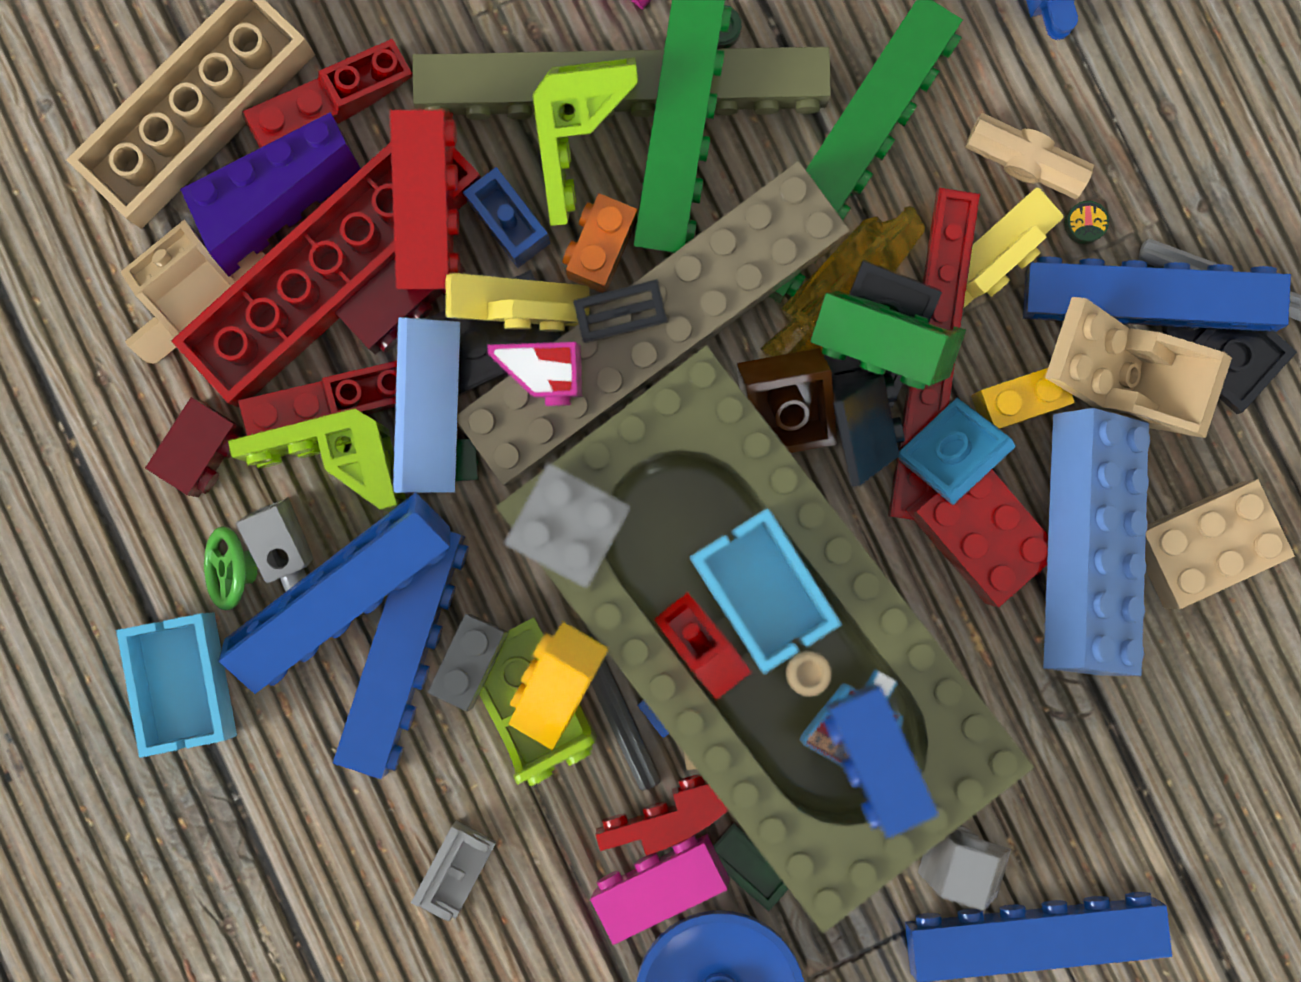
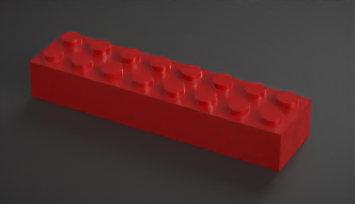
M391 142L171 340L227 403L240 408L238 400L256 395L339 319L335 311L395 258ZM453 147V164L457 165L458 189L453 191V209L459 210L467 203L463 191L481 179V176L462 154Z

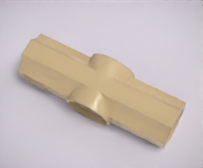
M981 113L964 147L1003 165L1004 171L1017 180L1034 184L1039 182L1074 199L1080 197L1093 173V164L1055 147V142L1044 133L1032 129L1018 130L984 113Z

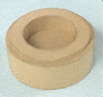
M799 652L788 662L786 668L787 681L793 690L801 695H818L828 687L831 681V667L828 661L817 652Z

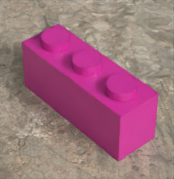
M708 834L698 839L694 835L672 846L673 851L661 857H658L657 853L647 855L634 863L636 869L622 876L619 870L614 871L596 882L598 887L593 892L590 900L613 945L728 890L730 878Z

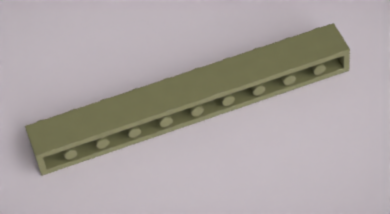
M829 47L718 49L724 50L725 53L721 76L713 75L710 93L717 94L716 115H733L738 113L739 109H754L756 114L769 115L779 112V109L795 108L796 112L800 114H812L819 112L820 108H826L831 96ZM664 50L412 54L413 104L416 110H445L453 113V115H466V118L471 120H486L491 117V114H507V117L511 119H528L532 117V113H535L533 94L551 67L635 57L638 83L605 118L613 116L614 112H631L632 116L649 117L654 115ZM563 104L564 113L572 114L575 112V108L571 104Z

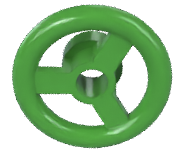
M221 526L211 533L207 541L204 554V576L211 600L219 609L226 611L238 605L243 595L245 584H252L255 581L257 565L250 551H243L237 534L229 527ZM223 539L229 547L225 555H222L218 550Z

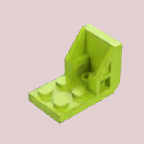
M635 57L551 67L533 94L551 226L568 224L570 211H576L575 204H577L574 179H566L565 169L570 168L571 151L569 137L563 136L592 133L638 83ZM563 104H571L575 108V112L572 114L564 113Z
M356 409L228 441L232 458L245 461L248 466L257 465V468H267L281 464V456L297 454L298 458H305L321 454L324 468L327 472L380 510L391 512L406 500L405 493L393 492L394 447L389 429ZM352 443L351 449L346 452V445Z

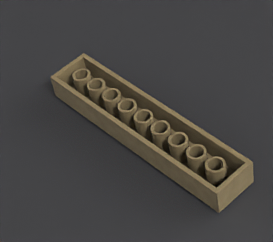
M798 161L632 284L636 285L656 279L659 281L668 323L586 344L583 343L578 324L554 342H576L581 345L582 397H571L570 406H545V398L533 397L509 375L458 413L457 422L503 486L513 485L849 237L850 230ZM648 292L608 302L593 314L653 299L652 294ZM651 309L591 324L589 329L591 332L655 316L656 310Z

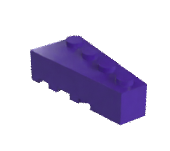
M330 112L180 190L208 253L229 277L240 268L237 263L252 251L256 254L261 252L270 244L267 239L286 224L292 227L302 219L301 214L303 210L315 201L318 203L323 202L356 174L361 167L347 139Z

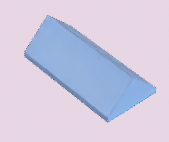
M413 318L398 319L393 492H455L460 322Z

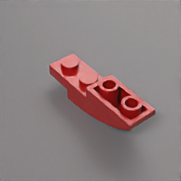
M392 38L319 70L317 79L242 111L243 118L261 148L330 112L337 124L343 122L397 89L412 77V72Z
M397 361L324 377L319 382L238 400L246 434L250 436L351 409H356L367 416L396 407Z
M695 774L678 780L680 787L672 789L676 805L668 807L667 802H659L644 807L642 809L644 815L627 819L626 813L608 817L602 820V827L596 828L595 835L600 851L641 840L645 855L647 856L670 848L710 826L729 810L703 776Z

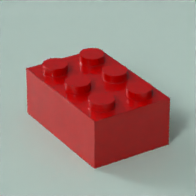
M992 469L954 505L931 488L906 509L917 525L985 604L999 608L1047 566L1048 534Z

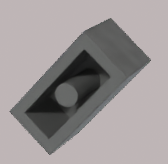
M465 614L428 693L464 711L473 709L509 632L472 614Z

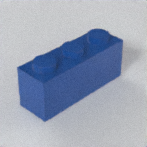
M874 683L825 706L830 717L823 720L824 725L834 745L842 742L849 758L843 761L842 765L853 788L861 785L868 801L861 804V807L872 830L880 827L884 835L890 838L939 816L881 686Z

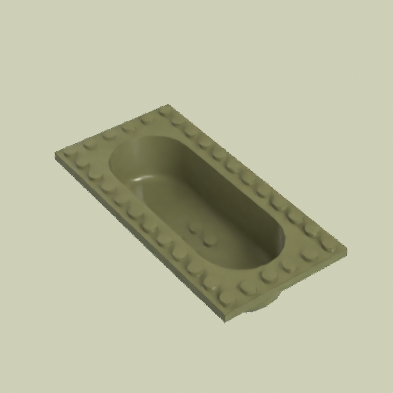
M707 346L700 349L551 464L630 506V510L588 588L577 584L540 564L600 644L609 648L607 653L823 934L1034 768ZM543 471L496 506L511 528L515 525ZM766 509H769L841 623L840 626L808 646L802 645L798 638L790 641L795 644L799 652L814 651L819 653L828 661L831 667L832 675L828 687L822 693L815 696L801 695L789 685L786 677V668L793 656L766 673L760 671L689 558L725 535L730 542L733 541L732 530ZM687 592L728 640L751 671L749 675L717 700L653 620ZM874 669L898 682L888 703L891 710L903 716L900 730L939 814L935 818L890 838L884 835L880 827L874 830L871 829L861 807V804L868 801L861 785L853 788L841 764L803 744L799 739L843 683L859 691L865 687Z

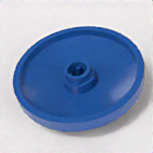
M712 910L683 918L661 933L644 956L636 982H804V979L790 947L771 927L743 913Z

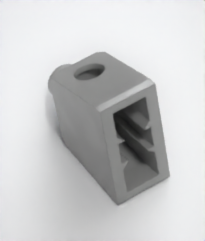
M288 497L251 512L236 522L266 583L280 579L286 592L307 576L303 568L309 565L313 560V556ZM277 549L284 550L288 554L289 560L282 559L278 555Z

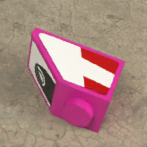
M576 342L488 345V354L529 394L536 398H545V406H570L571 397H582L581 345Z

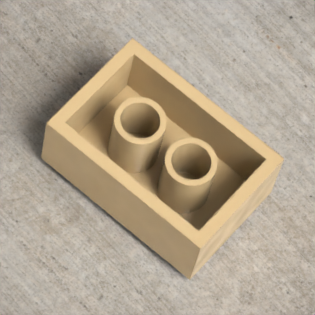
M1259 479L1234 484L1148 524L1146 531V571L1165 609H1182L1295 557Z

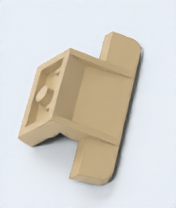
M184 219L120 272L134 295L155 316L125 340L127 346L147 363L153 364L162 360L176 348L171 340L265 256L263 251L258 254L252 251L237 263L240 268L228 277L208 253L204 242L196 231Z

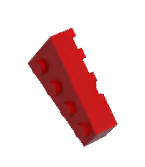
M390 110L396 289H446V276L452 273L460 274L459 253H453V235L459 234L458 209H453V191L458 189L457 165L453 164V147H456L457 143L456 121L453 120V113L445 110Z

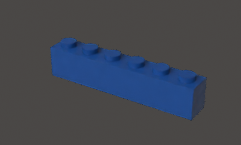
M1039 257L1037 262H1031L1025 270L1023 319L1064 321L1071 298L1078 297L1087 298L1122 324L1277 332L1289 325L1291 274H1278L1277 268L1269 266L1252 267L1250 272L1233 271L1234 266L1226 264L1209 265L1207 270H1191L1190 264L1182 262L1166 263L1164 268H1147V262L1138 260L1123 261L1121 266H1105V261L1102 259L1088 258L1079 260V264H1062V258Z
M415 492L226 637L223 642L219 662L254 694L266 685H276L283 679L290 667L298 661L306 662L323 642L330 637L337 638L349 628L351 622L363 612L365 614L373 612L381 604L384 596L395 588L400 590L406 587L414 579L417 571L428 563L434 565L447 554L450 547V526Z
M450 531V547L447 554L436 564L430 565L428 563L417 571L414 579L403 589L398 590L395 588L388 593L332 764L379 779L385 777L389 770L396 771L403 752V747L397 745L402 729L409 731L417 709L416 706L411 705L415 689L422 690L425 685L430 666L424 665L428 650L436 649L443 630V626L438 625L437 622L442 608L446 610L450 608L455 594L456 586L451 585L450 582L455 568L462 570L468 554L469 546L463 544L466 536Z
M1132 892L1125 894V900L1109 901V897L1091 896L1083 899L1084 904L1067 905V902L1062 900H1051L1042 902V908L1026 910L1024 905L1012 904L1001 906L998 913L983 914L981 909H964L958 911V917L941 918L939 913L916 915V921L905 922L910 973L916 982H931L1172 957L1167 905L1151 897V893Z

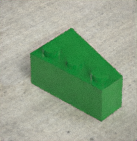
M835 291L825 294L810 342L822 346L821 353L829 357L845 360L846 356L862 361L860 367L867 371L885 374V371L888 370L901 375L900 382L914 388L925 389L926 385L931 386L950 377L966 329L953 326V329L950 331L927 323L928 318L915 314L913 318L890 310V306Z

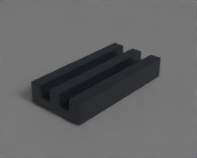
M657 279L573 300L582 340L585 344L668 323ZM648 292L652 294L653 299L586 316L585 308ZM651 309L656 310L655 316L591 332L589 329L591 324Z

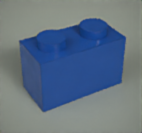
M497 167L463 191L469 206L517 268L551 244L546 230Z

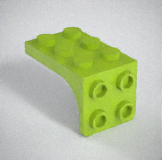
M535 617L508 631L509 634L480 693V697L512 760L515 775L513 776L517 784H520L527 780L530 786L553 775L554 765L566 760L570 766L591 755V750L593 749L591 745L595 743L597 737L581 703L553 750L509 725V721L516 709L509 704L522 683L521 679L526 669L535 658L533 653L544 636Z

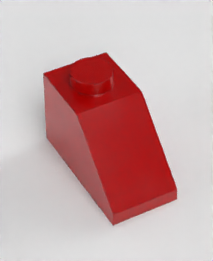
M688 592L653 619L716 700L751 673L732 645Z

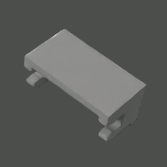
M456 820L450 828L411 904L421 907L444 920L450 921L451 917L456 919L496 841Z

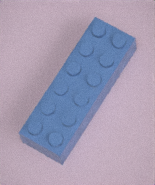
M1096 408L1053 414L1043 668L1099 676H1142V660L1144 657L1142 646L1143 617L1145 615L1144 575L1146 573L1145 541L1148 526L1146 507L1147 489L1149 486L1147 473L1148 448L1150 445L1148 422Z

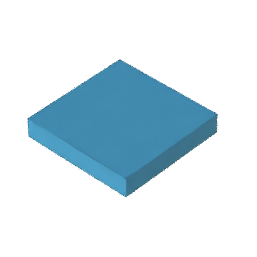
M956 398L899 451L898 458L906 467L954 505L1016 446L1008 435L959 398Z

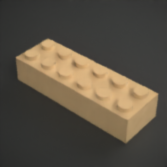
M225 0L66 161L126 219L142 229L246 125L242 111L273 98L315 56V53L306 39L266 0Z

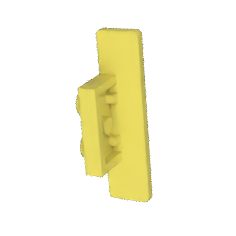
M1040 188L1032 190L973 244L963 309L975 298L986 292L992 297L1010 281L1006 274L1016 265L1023 269L1041 253L1037 246L1047 238L1045 235L1063 219V214Z
M458 273L446 276V316L448 318L504 322L505 329H530L531 324H539V331H565V326L575 327L579 324L573 300L590 296V289L587 285ZM589 307L585 308L586 316L589 315Z

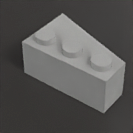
M960 826L922 856L918 873L940 897L985 910L990 905V902H993L994 898L998 897L1011 849L981 840L978 835L970 832L971 829Z

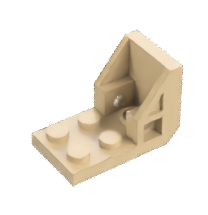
M1072 297L1045 378L1093 408L1148 422L1151 429L1206 438L1232 358L1225 352L1164 333L1128 328L1087 298Z

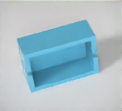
M769 509L762 511L732 530L733 541L730 542L725 535L689 557L756 665L763 673H766L799 652L795 644L790 642L793 639L798 638L802 645L808 646L841 625Z
M215 612L195 614L116 630L139 758L176 751L185 747L191 748L221 742L237 736L225 667L219 662L221 645Z

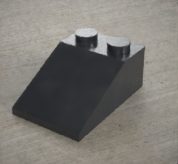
M867 370L832 376L834 405L851 488L861 486L899 456L897 443L905 441L901 418H892L889 405L890 402L897 401L893 377L884 378L883 374Z

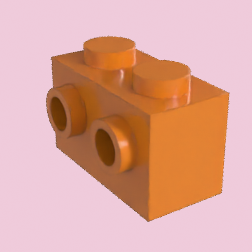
M598 193L594 204L586 203L578 223L579 226L584 227L578 242L570 241L562 260L563 264L568 265L566 273L569 280L581 285H587L590 289L600 293L607 292L637 222L636 208Z

